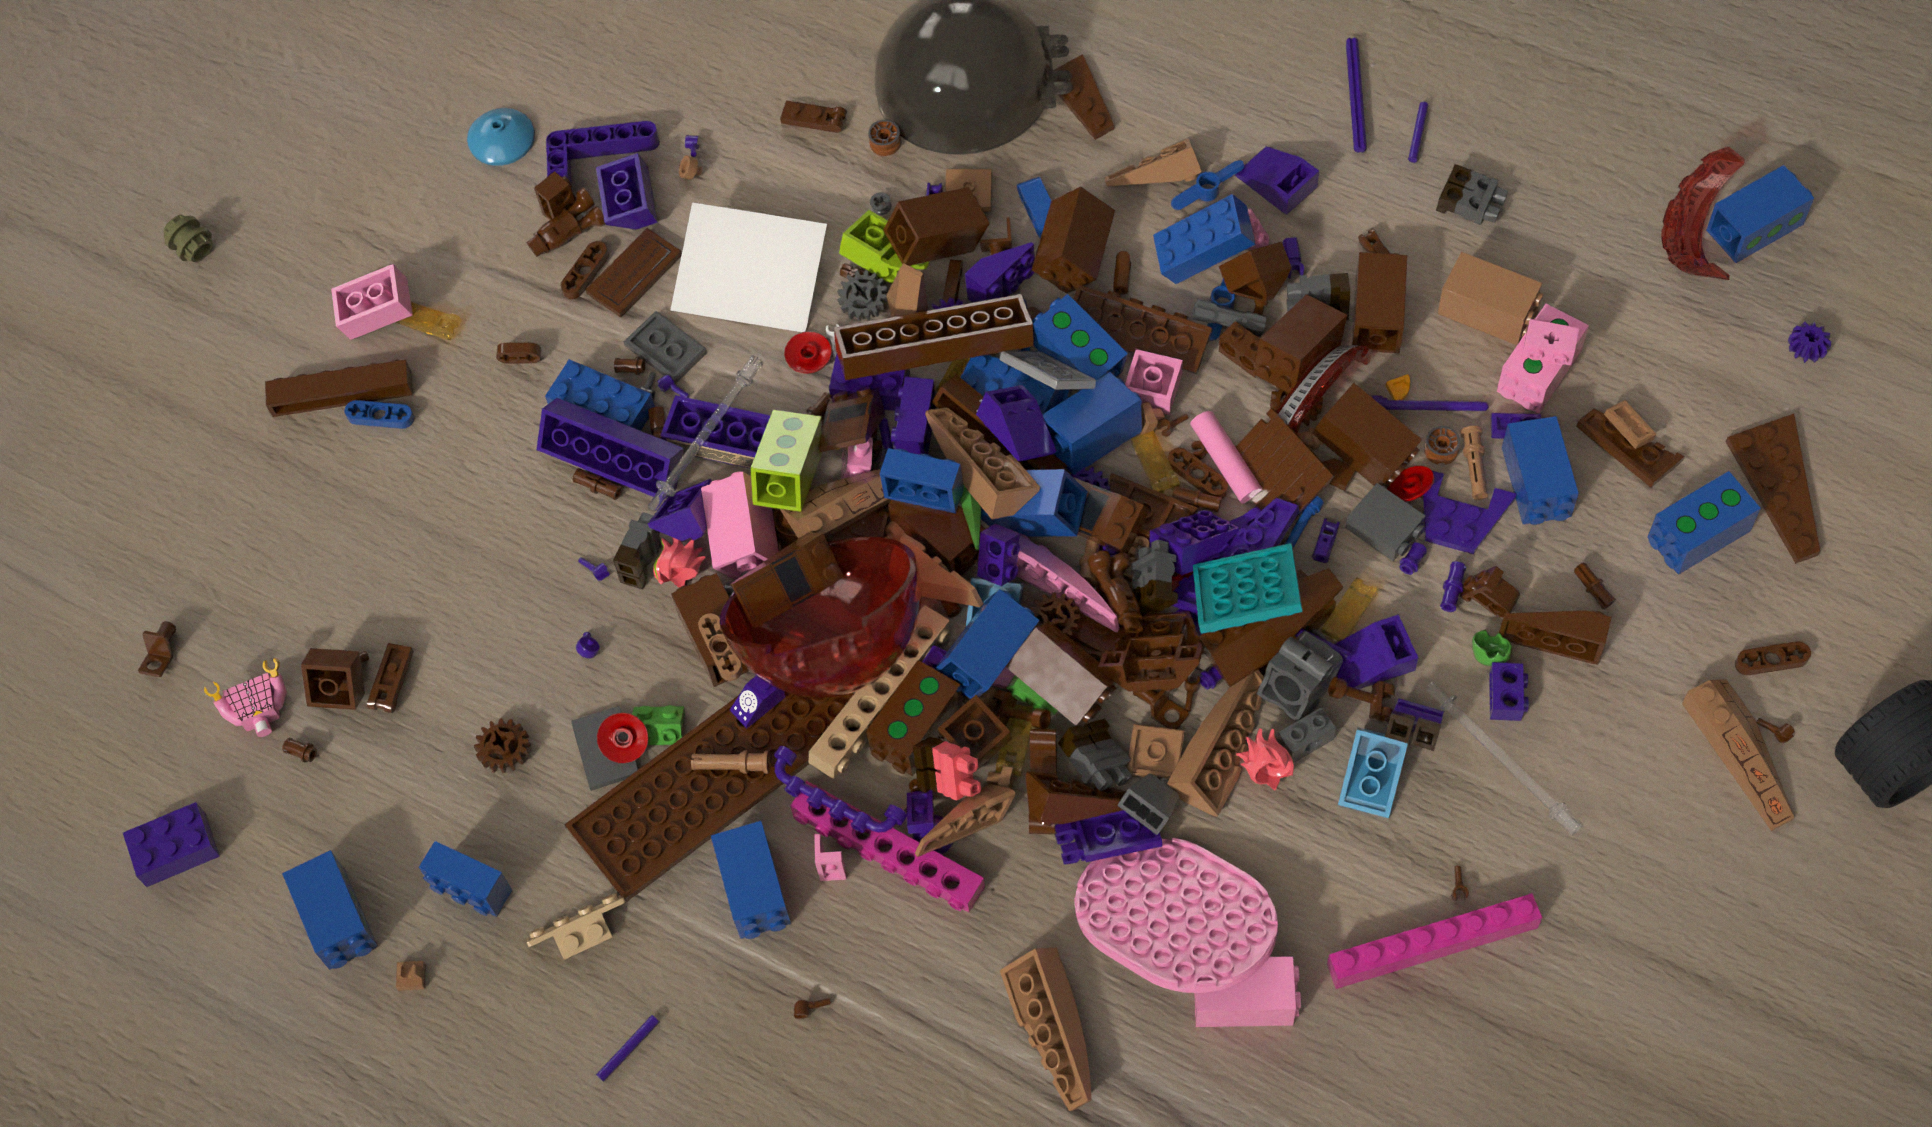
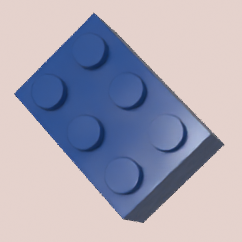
M888 448L879 473L884 498L956 514L964 490L960 463L951 459L941 460L933 458L928 454L918 455L909 453L904 449L895 450Z
M434 841L418 867L424 875L423 879L430 884L429 888L440 895H443L445 892L461 905L466 903L473 905V909L484 916H487L489 913L497 917L512 892V888L502 872Z

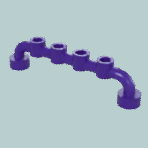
M780 746L774 754L777 759L775 774L782 783L786 784L784 790L788 794L798 797L801 792L808 796L806 802L810 806L820 809L823 804L830 808L828 813L834 819L842 821L844 816L851 819V827L860 833H864L866 828L877 833L891 830L896 824L902 825L907 817V814L895 805H889L884 813L887 819L883 822H877L866 813L850 808L842 800H836L828 796L823 790L809 786L799 777L787 774L785 766H792L797 758V755L792 750Z

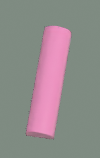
M1205 411L1196 416L1190 423L1191 427L1240 503L1245 504L1263 490L1214 413L1212 411Z

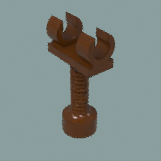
M1333 677L1328 687V695L1337 699H1341L1345 695L1370 703L1369 718H1376V720L1381 722H1389L1393 709L1382 706V698L1391 699V695L1395 696L1396 687L1393 684L1378 681L1372 686V692L1370 693L1347 686L1345 679Z
M996 690L992 699L997 700L996 703L1000 705V708L995 715L1005 726L1011 717L1030 721L1031 725L1037 729L1048 728L1051 722L1049 710L1036 708L1031 712L1014 708L1017 699L1012 696V693Z

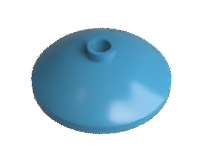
M498 108L482 114L472 123L467 134V143L472 155L480 162L493 166H502L518 161L529 152L534 143L535 131L532 122L524 113L511 108Z

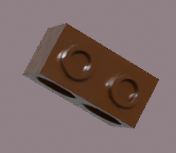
M555 171L534 187L542 214L549 220L557 217L564 209L567 210L576 201V197L571 190V182L565 176L561 177Z
M1234 321L1219 337V352L1256 378L1257 376L1253 375L1259 338Z

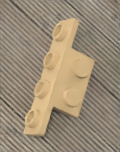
M616 893L608 895L602 899V904L595 907L592 904L579 909V914L574 917L563 916L553 922L554 926L546 930L544 927H540L529 933L530 937L526 939L527 945L531 947L553 936L565 960L612 938L602 913L626 901L623 896H617Z

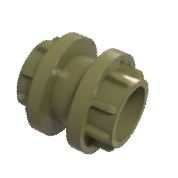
M178 215L172 218L164 228L165 245L171 250H176V255L182 261L199 262L210 253L213 247L211 232L205 227H200V222L194 216Z

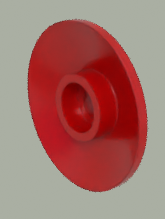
M802 332L795 335L788 341L784 350L788 366L794 371L804 374L815 373L823 369L830 361L832 354L829 341L823 335L816 332Z
M1426 466L1409 467L1404 469L1387 486V490L1405 502L1417 499L1431 488L1434 483V474Z
M629 713L613 714L607 717L598 729V747L602 754L613 762H632L638 759L646 750L648 744L647 728L635 715ZM626 732L628 739L621 740L619 733Z

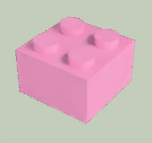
M1136 349L1125 385L1132 392H1136L1140 396L1142 403L1150 402L1152 409L1160 408L1163 414L1170 415L1182 377L1183 360Z

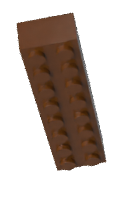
M1019 294L834 327L836 352L845 380L1032 347L1033 323L1022 295Z

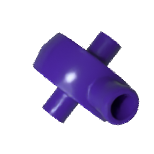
M590 632L583 633V637L576 644L577 652L582 657L588 659L594 658L600 649L598 642L591 637Z

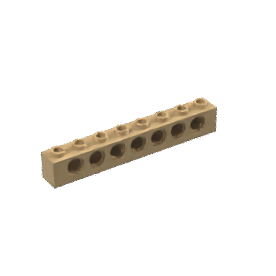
M924 605L810 749L809 764L835 779L839 772H845L850 764L849 759L854 753L858 754L865 744L864 740L867 738V729L917 660L923 662L933 645L938 647L940 643L944 644L951 633L949 631V619ZM927 636L929 639H922L920 637ZM907 654H913V655H915V657H912V658H911V657H907L906 655H907ZM899 672L901 673V675L895 676L891 673ZM884 690L888 693L880 694L877 691ZM863 709H871L873 711L867 713L864 712ZM850 727H856V728H858L859 730H857V731H850V730H848V728H850ZM842 746L844 749L835 750L833 747Z

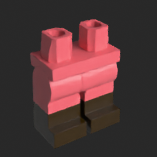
M931 736L913 746L915 767L919 768L916 770L918 791L927 793L929 790L942 793L946 797H951L953 800H959L964 796L973 797L980 793V782L973 779V773L978 768V759L970 755V748H960L958 745Z

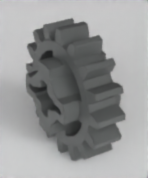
M865 270L863 275L856 271L853 278L847 275L849 281L847 283L841 281L840 284L843 289L837 290L840 296L837 300L839 305H842L843 313L848 312L850 319L856 315L858 321H861L863 316H866V319L870 321V315L872 314L878 317L877 310L886 309L883 302H887L885 294L888 293V289L884 286V280L882 278L878 279L875 272L870 276L868 270ZM858 291H860L861 294L866 296L867 300L864 297H862Z

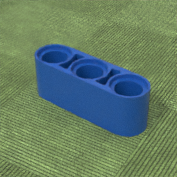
M1036 177L1017 184V190L1038 237L1041 238L1051 199L1040 177Z

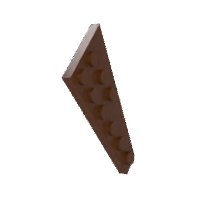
M1794 414L1727 437L1726 444L1795 564L1818 556L1820 546Z

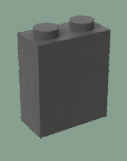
M1376 483L1347 516L1345 528L1394 561L1399 555L1403 556L1408 551L1413 538L1418 539L1425 530V526H1423L1425 515Z

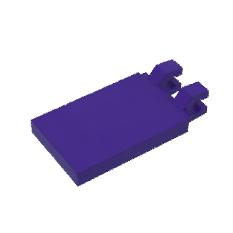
M1124 810L1055 825L1057 844H1064L1061 845V857L1064 865L1077 863L1080 859L1081 861L1090 862L1162 847L1160 832L1156 835Z

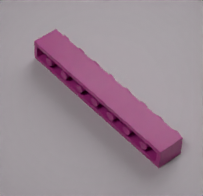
M1528 894L1329 954L1327 967L1334 986L1338 989L1537 929L1542 916L1533 894Z

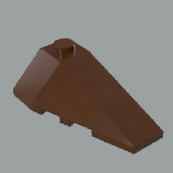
M1026 772L1029 811L1043 825L1051 826L1052 823L1066 824L1123 811L1117 805L1126 791L1113 788L1099 791L1096 786L1092 789L1079 780L1072 779L1070 784L1058 781L1057 775Z

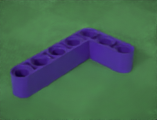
M640 121L551 132L546 138L547 177L555 171L561 177L565 176L572 184V159L654 150L660 144L656 125L651 121Z

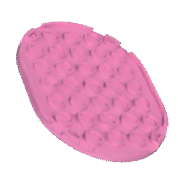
M1172 838V840L1162 839V847L1092 861L1083 871L1077 883L1074 898L1076 918L1080 929L1089 942L1101 952L1139 976L1166 989L1187 993H1204L1236 985L1253 975L1263 966L1271 955L1276 943L1278 932L1277 912L1266 889L1246 872L1197 844L1178 838Z

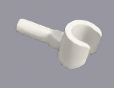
M827 325V339L831 341L833 358H836L834 332L829 331Z

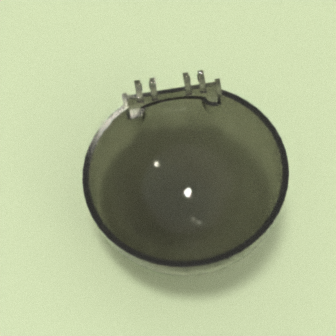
M918 0L894 21L880 46L874 75L875 94L879 110L885 120H891L897 124L902 138L915 146L929 151L951 155H965L1000 147L1028 130L1037 121L1044 109L1056 108L1055 95L1067 94L1072 91L1073 85L1068 82L1072 78V73L1067 70L1053 71L1052 59L1066 57L1070 53L1069 48L1065 46L1068 43V37L1064 34L1050 35L1049 25L1036 26L1026 13L1009 0Z

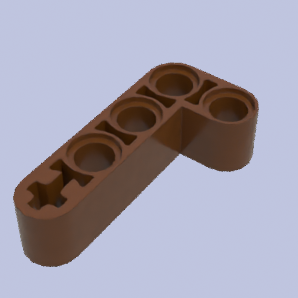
M1030 729V772L1056 775V729ZM1029 811V834L1055 835V823H1052L1051 826L1043 825Z

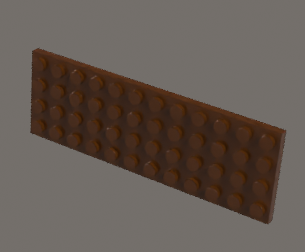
M810 643L771 671L772 675L782 684L785 698L747 729L730 711L738 698L737 696L564 824L566 829L617 893L624 897L626 902L709 841L711 835L722 831L784 784L775 774L777 759L774 754L780 746L787 747L797 755L792 766H785L787 774L794 776L809 765L810 749L854 695ZM863 709L864 712L869 713L868 709ZM856 727L848 728L850 731L857 729ZM743 750H747L749 753L770 751L771 768L769 774H765L763 771H749L747 774H743L740 770H692L691 760H694L691 758L693 753L740 754Z

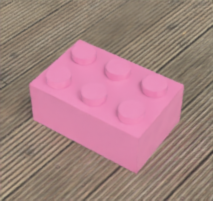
M394 264L331 289L336 327L350 340L412 316L407 277Z

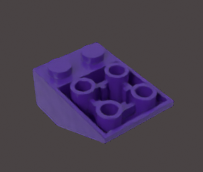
M1266 146L1245 164L1244 169L1236 173L1235 176L1287 215L1318 187L1319 170L1301 157Z
M1030 242L981 258L965 273L967 299L974 303L1014 294L1019 285L1025 279H1030L1034 274V271H1032L1035 260L1034 244Z
M1023 385L985 392L976 415L1009 450L1014 458L1018 461L1056 453L1037 400Z
M1201 510L1197 514L1182 517L1177 521L1162 524L1160 527L1150 530L1149 547L1151 548V544L1155 540L1169 542V554L1176 555V562L1174 563L1175 572L1184 575L1193 571L1194 564L1208 562L1239 531V527L1229 523L1228 520L1214 515L1211 511Z
M1399 614L1374 622L1335 644L1351 653L1350 660H1343L1337 674L1338 678L1346 680L1347 686L1362 689L1374 685L1378 681H1386L1416 671L1418 656Z

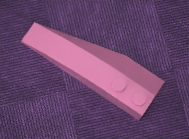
M1020 534L1017 577L1051 596L1053 592L1056 593L1057 598H1060L1063 593L1066 594L1067 601L1072 598L1075 606L1079 607L1081 613L1117 633L1120 629L1117 616L1097 591L1074 569L1053 555L1048 548L1043 545L1038 546L1032 543L1027 536Z

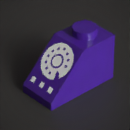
M765 668L746 683L730 711L747 729L785 698L783 686Z

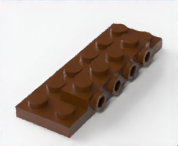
M1078 284L1073 300L1125 351L1135 354L1137 349L1183 360L1182 370L1194 374L1198 373L1213 331L1211 327L1187 320L1188 316L1175 312L1174 315L1165 313L1166 309L1160 306L1152 305L1150 308L1144 306V302L1138 299L1130 298L1128 301L1122 299L1119 293L1109 290L1107 293Z

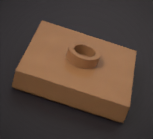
M946 169L945 192L969 187L982 211L991 212L992 169Z
M1133 724L1129 750L1130 761L1127 764L1130 774L1136 777H1145L1148 774H1153L1158 779L1167 778L1169 780L1181 759L1185 731Z

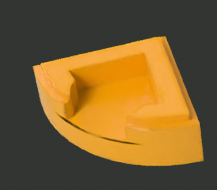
M1409 374L1386 382L1385 386L1392 400H1404L1407 397L1410 389Z

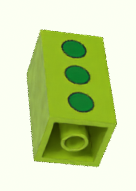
M779 410L772 411L751 465L753 505L802 511L822 456V452H819L818 448L822 433L821 416Z

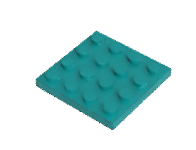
M1291 543L1193 565L1198 622L1201 634L1303 612Z

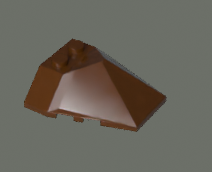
M1190 611L1142 615L1141 624L1143 630L1139 633L1126 632V636L1122 640L1118 638L1114 642L1115 647L1111 651L1106 650L1102 654L1098 665L1099 672L1128 692H1147L1157 689L1169 691L1179 688L1199 665L1203 653V647Z

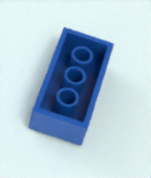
M1233 194L1153 234L1161 274L1175 284L1256 245L1247 205Z
M989 355L971 357L961 376V379L983 397L987 391L1023 385L1037 400L1042 414L1057 406L1065 392L1064 389L1056 390L1000 361L999 358Z
M570 359L545 395L548 404L558 398L640 431L649 419V409L655 407L651 393Z

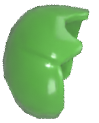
M1482 630L1473 636L1472 650L1475 659L1480 664L1491 666L1492 662L1506 663L1510 659L1512 654L1511 643L1503 638L1500 633L1490 636L1487 630Z

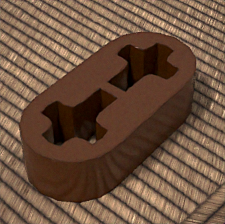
M530 342L501 343L497 346L496 359L507 364L537 363L541 359V347Z

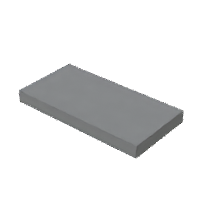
M1041 351L1001 352L1000 361L1056 390L1095 389L1096 380Z

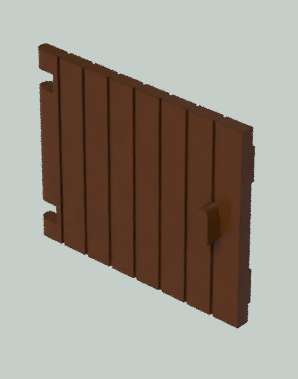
M1271 408L1266 413L1271 420L1266 423L1263 419H1260L1236 445V449L1263 489L1251 498L1254 504L1262 511L1275 498L1298 505V516L1330 483L1335 475L1284 419Z

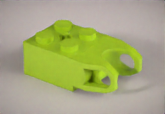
M868 210L843 233L839 254L872 274L874 272L877 273V276L886 282L893 283L902 263L883 231L888 221ZM930 261L911 265L910 267L914 269H927Z

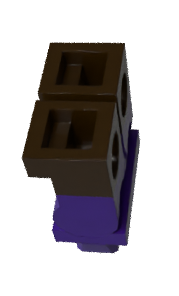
M1399 698L1395 709L1391 713L1385 737L1408 744L1411 732H1413L1411 745L1434 751L1444 711Z

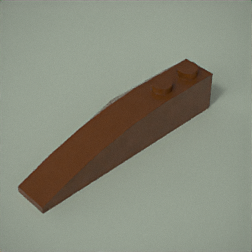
M1329 568L1298 580L1303 612L1290 616L1276 617L1266 621L1248 623L1239 627L1225 628L1216 632H1207L1199 636L1204 654L1229 688L1268 664L1280 651L1285 641L1291 636L1295 638L1294 635L1302 627H1306L1312 621L1311 618L1319 610L1322 611L1343 589V585Z

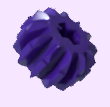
M1804 321L1801 326L1796 325L1793 328L1792 334L1788 338V343L1790 344L1789 352H1795V359L1802 357L1804 363L1808 359L1815 363L1819 358L1823 359L1830 349V333L1824 332V326L1816 327L1815 321L1811 326Z

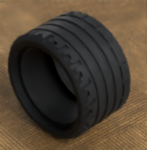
M1932 680L1914 682L1881 701L1858 719L1841 736L1835 746V757L1844 765V768L1852 775L1856 783L1861 785V789L1869 796L1876 807H1894L1932 785Z

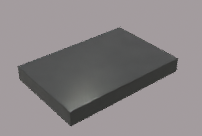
M657 311L623 341L625 347L641 359H644L646 363L663 376L669 375L675 384L707 354V349Z
M620 706L571 721L591 791L624 781L638 770L636 760L629 763L613 762L606 758L598 747L597 733L601 723L613 714L622 713ZM621 732L619 733V738L626 740L628 739V734Z

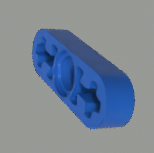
M354 400L349 402L344 409L348 421L355 425L404 429L411 426L414 422V415L410 407L405 404ZM379 410L386 412L380 419L373 418L374 413Z

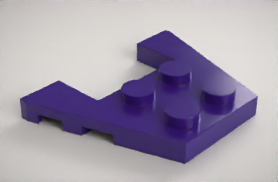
M1432 471L1434 483L1422 495L1423 514L1425 515V541L1474 554L1490 534L1495 524L1503 517L1508 507L1513 504L1516 493L1494 488L1489 508H1481L1438 496L1444 474Z

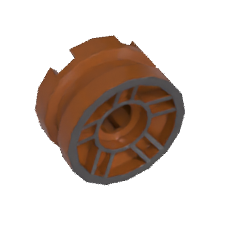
M884 119L878 120L870 126L868 131L871 150L875 154L889 156L898 151L901 139L899 127L896 123Z
M1438 426L1430 430L1424 445V453L1427 459L1437 465L1438 463H1444L1445 465L1452 463L1459 452L1460 437L1458 433L1447 426Z

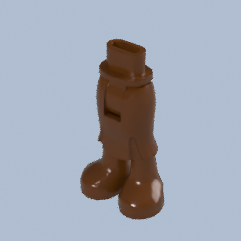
M582 187L576 193V202L567 210L564 209L557 217L543 224L533 234L534 237L526 243L536 257L544 252L548 254L549 250L558 249L574 236L582 234V231L592 226L602 227L606 225L604 215L595 206L589 193ZM591 209L588 212V214L579 221L575 219V217H577L581 213Z
M1105 550L1094 553L1087 561L1089 569L1100 583V589L1105 593L1111 610L1118 618V623L1124 625L1126 632H1141L1143 630L1141 624L1143 617L1140 606L1129 583H1127L1123 576V573L1130 566L1128 554L1118 553L1110 557L1109 552Z

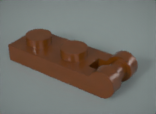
M786 100L780 120L781 124L839 133L842 130V120L845 119L847 111L839 106L830 108Z
M392 643L387 644L367 701L368 709L377 710L380 708L384 709V712L394 713L397 698L414 652L412 647ZM382 693L387 694L386 699L380 698Z

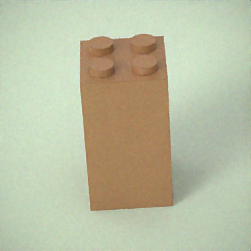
M1461 252L1443 286L1438 314L1518 345L1521 338L1527 332L1529 320H1535L1540 310L1539 305L1544 295L1540 293L1542 283Z

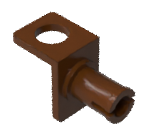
M1006 217L1008 238L980 240L981 252H990V255L1012 249L1010 217Z
M168 621L162 622L157 633L143 632L142 635L148 654L138 669L139 674L162 677L173 658L169 645V640L176 632V626ZM158 661L162 663L157 669L151 670L147 668L151 662Z
M1162 689L1160 692L1155 690L1147 692L1133 691L1134 696L1150 705L1151 718L1166 728L1178 730L1189 716L1188 711L1169 700V691ZM1174 710L1178 712L1179 719L1176 722H1168L1164 717L1165 713Z

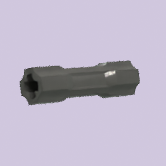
M1197 298L1192 313V319L1206 323L1230 326L1236 321L1257 336L1262 335L1267 318L1266 315L1217 305L1215 302Z

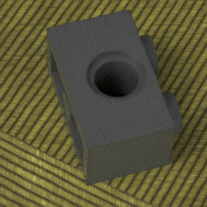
M1321 707L1279 731L1277 742L1291 754L1293 761L1296 762L1334 740L1336 727Z

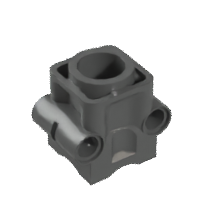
M1306 631L1301 632L1296 638L1291 636L1282 645L1280 651L1269 661L1265 677L1258 689L1257 695L1267 702L1279 706L1290 718L1297 722L1316 709L1321 697L1328 691L1332 678L1337 677L1343 658L1325 642Z

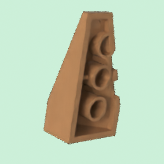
M1187 138L1160 150L1161 154L1158 157L1147 156L1143 158L1137 167L1130 165L1105 177V182L1107 186L1175 182L1184 179L1187 182L1196 179L1202 171L1191 143Z
M904 263L900 267L886 295L890 317L928 311L924 273Z
M905 533L901 536L892 570L897 577L895 580L896 584L903 591L909 590L918 596L975 607L983 605L973 585L954 570L950 572L937 556L932 559L925 553L926 547Z
M990 784L981 787L980 793L975 796H966L921 839L915 855L919 857L1001 822L1016 793L1013 789Z

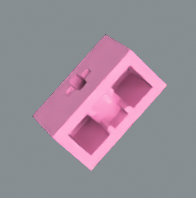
M1530 319L1522 356L1529 357L1532 360L1550 361L1557 365H1571L1579 328Z

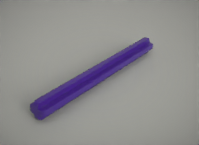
M1348 38L1346 40L1353 144L1355 152L1363 153L1366 151L1367 142L1359 42L1357 38Z

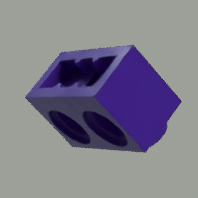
M994 524L980 533L977 577L1001 587L1016 578L1018 573V553L1020 551V533L998 524Z
M1492 662L1489 671L1490 720L1521 721L1523 713L1528 712L1529 699L1524 696V688L1527 689L1528 673H1523V664ZM1503 678H1512L1514 682L1508 683ZM1504 701H1511L1515 706H1507Z

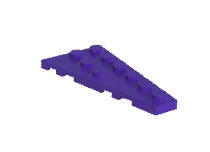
M1275 498L1255 516V520L1245 529L1242 527L1236 533V537L1229 543H1226L1209 561L1279 546L1299 513L1298 505ZM1193 573L1188 579L1186 577L1179 582V586L1173 591L1178 593V603L1172 606L1198 615Z

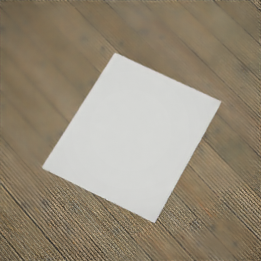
M692 202L671 311L806 332L827 224Z

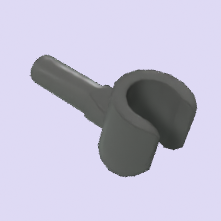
M651 372L645 386H641L640 389L651 393L654 400L655 391L651 389L656 374Z

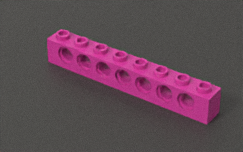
M808 781L805 782L806 784H808L809 786H811V787H813V788H815V787H816V788H819L818 786H816V785H814V784H812V783H810V782H808ZM823 790L828 796L836 800L839 799L838 797ZM801 792L790 805L793 818L800 824H810L824 837L830 835L837 839V843L842 847L857 850L859 855L870 862L875 860L881 864L885 871L891 874L896 872L902 875L903 879L910 885L916 886L918 884L922 886L930 896L937 899L941 897L947 900L948 904L955 910L961 911L963 909L969 913L985 888L983 877L934 850L917 857L915 851L920 842L894 828L881 833L866 828L864 833H869L870 836L867 839L861 840L857 838L861 833L850 825L852 823L851 819L844 816L842 821H847L848 824L845 827H837L836 824L839 821L829 815L830 808L822 804L820 809H825L826 812L822 815H815L814 812L818 809L810 806L806 802L808 796ZM848 804L850 808L858 812L861 811L858 808ZM870 816L873 820H875V821H877V822H881V821H879L878 819H876V818ZM883 845L892 846L891 850L887 852L879 850ZM906 857L914 858V861L910 864L902 863V860ZM928 869L937 871L935 875L930 877L924 875V872ZM952 881L959 883V886L955 889L946 887Z

